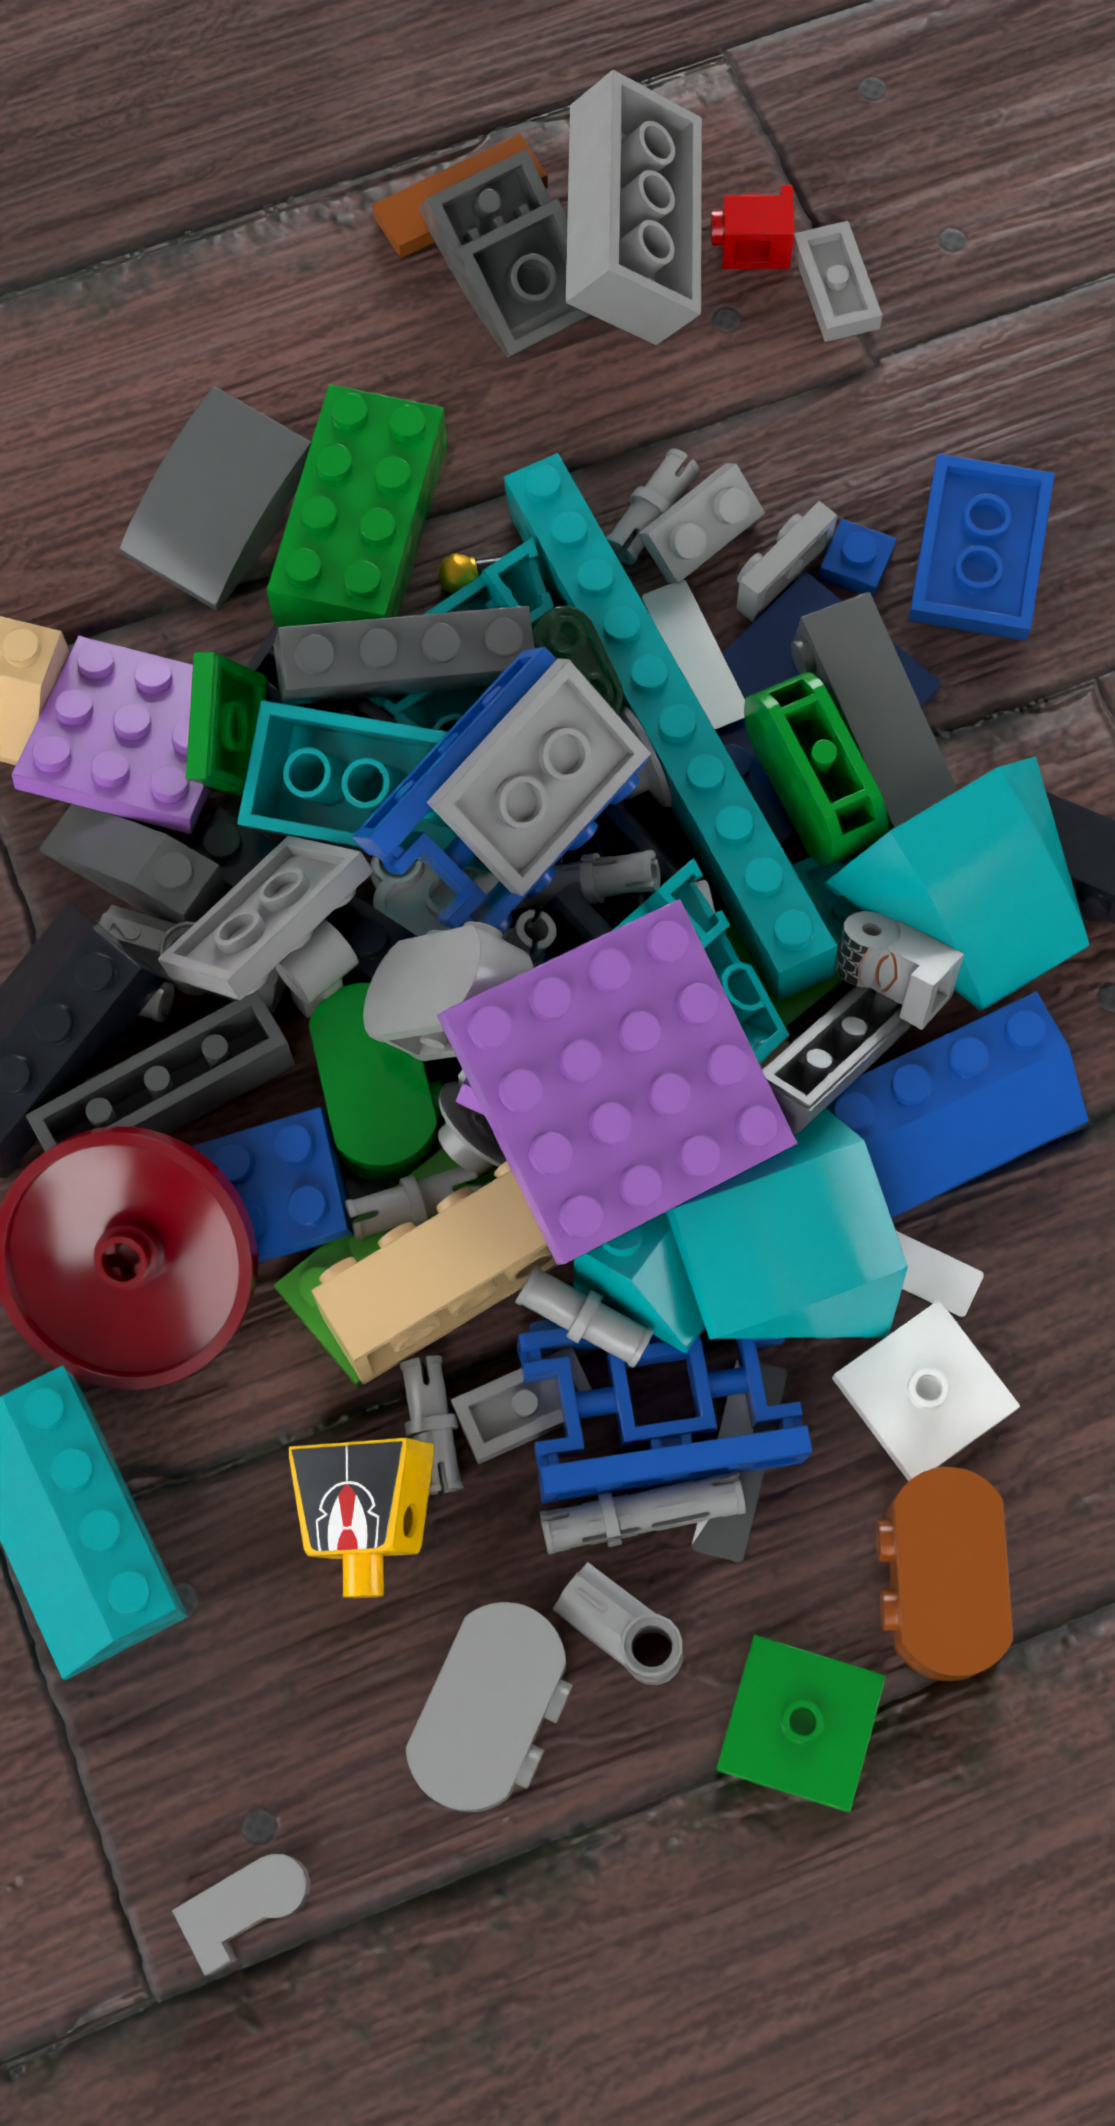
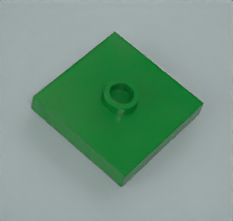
M194 652L185 779L243 797L261 700L265 701L267 678H265V675L215 652Z
M754 1634L715 1771L850 1813L886 1675Z

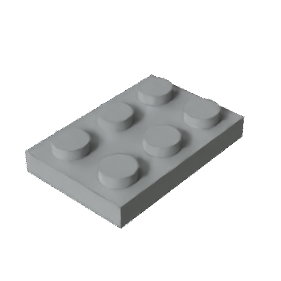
M558 658L434 793L427 803L512 894L523 896L651 753L569 659Z
M288 835L157 960L171 979L241 1000L246 995L261 988L267 981L269 972L290 952L304 946L312 937L313 930L333 910L347 904L355 896L356 888L373 870L361 851Z

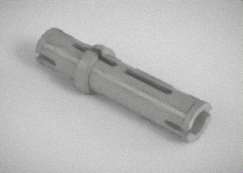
M653 850L614 857H600L597 853L584 854L581 856L580 861L554 865L552 868L556 871V874L549 885L532 898L526 896L515 909L545 906L555 894L570 883L590 905L602 904L605 902V897L628 893L655 892L660 887L658 859H655L656 854ZM493 873L468 876L486 895L500 881Z
M735 1470L710 1478L686 1481L629 1495L612 1497L611 1491L598 1494V1500L539 1512L547 1553L551 1555L556 1552L571 1550V1548L607 1542L608 1548L622 1545L621 1539L637 1536L638 1534L694 1524L718 1517L745 1514L746 1506L739 1475Z

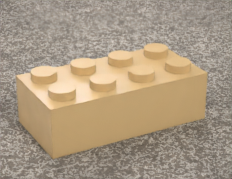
M507 1161L494 1172L497 1178L475 1192H473L471 1187H464L452 1193L437 1205L436 1209L439 1214L415 1227L413 1222L399 1225L378 1241L381 1249L358 1263L354 1257L341 1260L328 1268L319 1277L322 1284L311 1290L323 1320L363 1385L523 1288L535 1265L541 1267V1270L546 1273L559 1266L553 1258Z

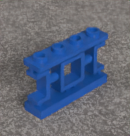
M546 647L523 650L351 836L369 855L377 856L383 862L382 865L391 874L403 875L415 860L420 857L457 894L452 902L436 918L446 928L463 927L465 922L475 921L491 925L504 934L513 922V917L510 913L526 896L532 898L549 885L556 874V871L552 868L567 850H577L593 836L598 828V824L594 820L610 803L612 805L618 804L636 788L640 781L636 774L648 761V758H646L523 896L512 894L500 881L486 895L462 871L475 854L458 836L443 851L425 832L412 831L432 809L427 801L557 660Z
M548 1319L530 1324V1332L520 1334L518 1337L517 1351L518 1358L521 1361L523 1384L556 1379L560 1407L563 1414L566 1438L535 1442L534 1446L542 1504L592 1497L610 1491L611 1493L700 1480L735 1470L739 1474L803 1464L812 1453L808 1426L802 1425L801 1416L803 1413L801 1403L793 1402L767 1406L757 1349L782 1345L786 1338L735 1339L740 1367L707 1372L700 1336H698L685 1354L652 1334L647 1347L635 1367L686 1359L696 1418L635 1427L625 1370L632 1367L627 1365V1362L607 1353L606 1363L611 1387L575 1392L569 1356L542 1360V1357L573 1348L574 1352L601 1348L583 1338L576 1343L565 1337L568 1330ZM706 1327L701 1333H707ZM745 1393L752 1429L779 1425V1430L696 1443H692L691 1439L710 1436L716 1431L717 1424L712 1398ZM615 1413L621 1449L645 1445L649 1447V1450L559 1464V1459L581 1456L583 1454L584 1442L580 1424L581 1418Z

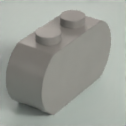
M475 921L465 922L463 927L445 931L429 930L427 935L400 940L383 958L369 985L363 1011L365 1030L369 1037L407 1052L422 1062L456 1057L437 1014L533 969L531 958L524 950L502 940L503 934L497 928Z
M498 1602L482 1606L465 1616L406 1746L408 1765L415 1781L429 1797L441 1805L462 1812H479L498 1806L510 1798L515 1784L528 1789L544 1753V1749L533 1745L544 1718L557 1723L573 1686L562 1680L566 1670V1657L562 1641L555 1628L540 1613L521 1604Z

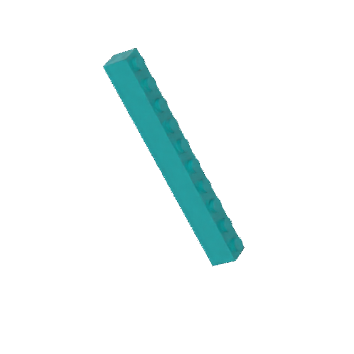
M556 453L504 476L509 517L523 542L533 537L538 553L536 559L541 575L617 713H619L623 706H627L645 731L658 757L672 798V807L670 809L776 1001L780 1002L833 977L837 955L836 942L561 457Z

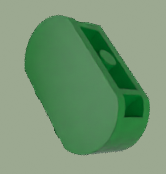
M804 672L746 698L744 718L751 745L806 852L816 863L827 867L869 848L888 833V817L883 796L825 685L818 677L810 672Z
M370 983L350 984L339 988L327 999L324 998L313 1012L308 1024L334 1142L340 1162L355 1175L376 1182L399 1181L400 1178L410 1175L431 1158L437 1150L440 1142L437 1119L444 1118L439 1106L442 1085L440 1079L427 1081L422 1061L392 1045L369 1037L364 1027L363 1011Z

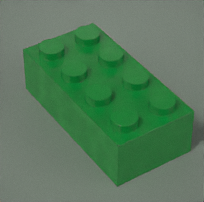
M329 384L267 587L274 625L287 627L399 617L447 449L444 407Z

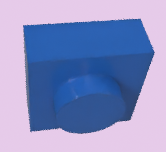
M841 518L820 567L818 579L861 595L870 592L874 599L894 552L897 538Z

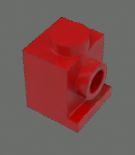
M781 185L780 195H761L758 193L724 195L723 210H711L710 219L711 246H721L722 269H790L795 234L793 185Z

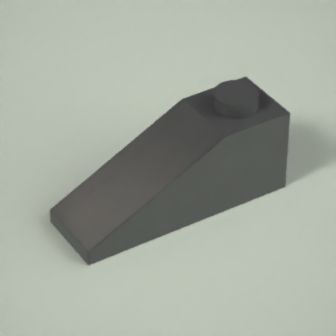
M75 804L70 805L40 847L43 854L145 914L175 924L186 921L197 922L228 893L221 869L212 860L167 834L114 814Z

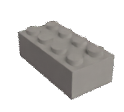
M615 70L610 71L570 105L566 303L657 345L701 315L702 117Z

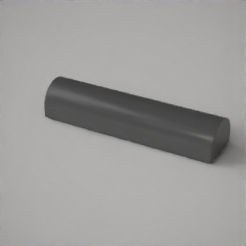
M855 986L762 1070L793 1134L802 1131L913 1026L899 1018L903 1005L872 988Z

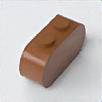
M938 1467L924 1471L905 1484L891 1501L886 1510V1520H877L876 1523L878 1561L889 1562L890 1589L880 1590V1620L883 1631H893L894 1649L909 1667L931 1679L958 1681L972 1677L994 1665L1007 1652L1013 1641L1004 1503L1001 1495L987 1480L969 1470L957 1467Z

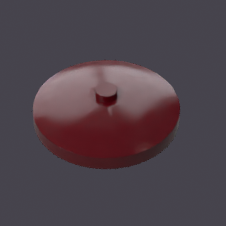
M123 1126L104 1127L81 1132L52 1146L31 1162L11 1185L0 1207V1300L8 1317L24 1340L54 1367L58 1368L63 1365L74 1378L100 1387L118 1390L151 1389L171 1384L197 1372L218 1355L237 1332L247 1315L253 1300L258 1273V1250L250 1216L238 1192L224 1173L198 1150L176 1138L150 1129Z

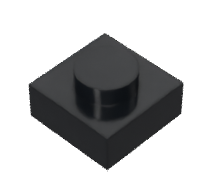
M571 883L555 894L542 909L543 912L553 919L556 925L557 933L555 940L546 948L554 958L613 930Z

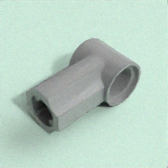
M323 920L313 930L312 937L304 946L290 952L274 968L290 988L293 1004L308 1018L312 1016L324 998L327 999L339 988L347 986L346 974L357 966L359 962L353 949L340 932L328 921Z
M587 1562L575 1574L553 1607L554 1613L627 1668L628 1672L636 1680L648 1685H659L670 1681L679 1672L683 1663L684 1651L679 1629L670 1619L655 1614ZM659 1633L670 1641L672 1652L669 1659L662 1665L646 1667L634 1658L633 1648L637 1640L643 1635Z

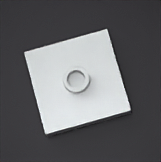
M940 1300L864 1352L832 1377L908 1481L924 1471L938 1468L1020 1407L1019 1403Z

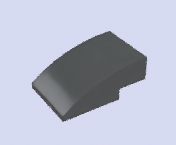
M527 149L426 198L418 207L459 286L507 358L591 316L566 303L567 216L558 198L551 201Z
M213 386L177 436L145 491L119 548L121 555L218 611L285 524L283 510L296 494L311 441Z

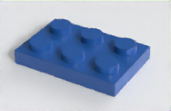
M937 453L908 621L1027 641L1032 625L1055 473Z
M321 1107L191 1146L211 1160L224 1173L241 1197L255 1232L258 1263L354 1235L351 1226L353 1224L352 1218L348 1217L345 1206L347 1196L329 1115Z

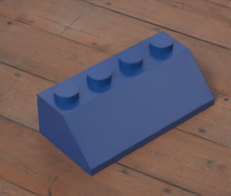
M1037 991L860 1075L826 1107L827 1110L864 1139L891 1219L1087 1124L1089 1121L1069 1046Z

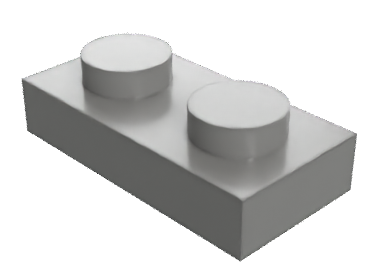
M849 221L795 233L792 250L824 341H832L880 329L883 315Z
M725 463L642 529L638 535L668 583H680L764 515L765 512L736 463Z
M818 501L803 517L800 514H795L779 532L776 544L764 556L760 553L755 554L741 569L737 577L739 591L736 609L750 621L754 622L829 548L834 535L837 514Z
M573 1348L558 1351L542 1359L569 1356L575 1392L592 1390ZM522 1368L451 1399L452 1408L457 1415V1419L477 1464H481L564 1426L556 1379L523 1384Z

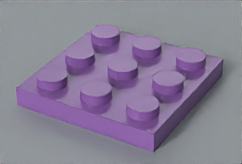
M78 636L12 772L15 789L191 834L211 789L209 786L185 779L193 665Z

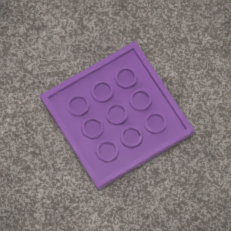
M680 899L437 1014L442 1028L557 1265L566 1264L797 1144Z

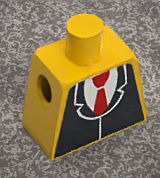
M409 1438L289 1447V1460L303 1548L307 1556L343 1560L344 1598L383 1597V1556L414 1555L420 1551L434 1459V1444Z

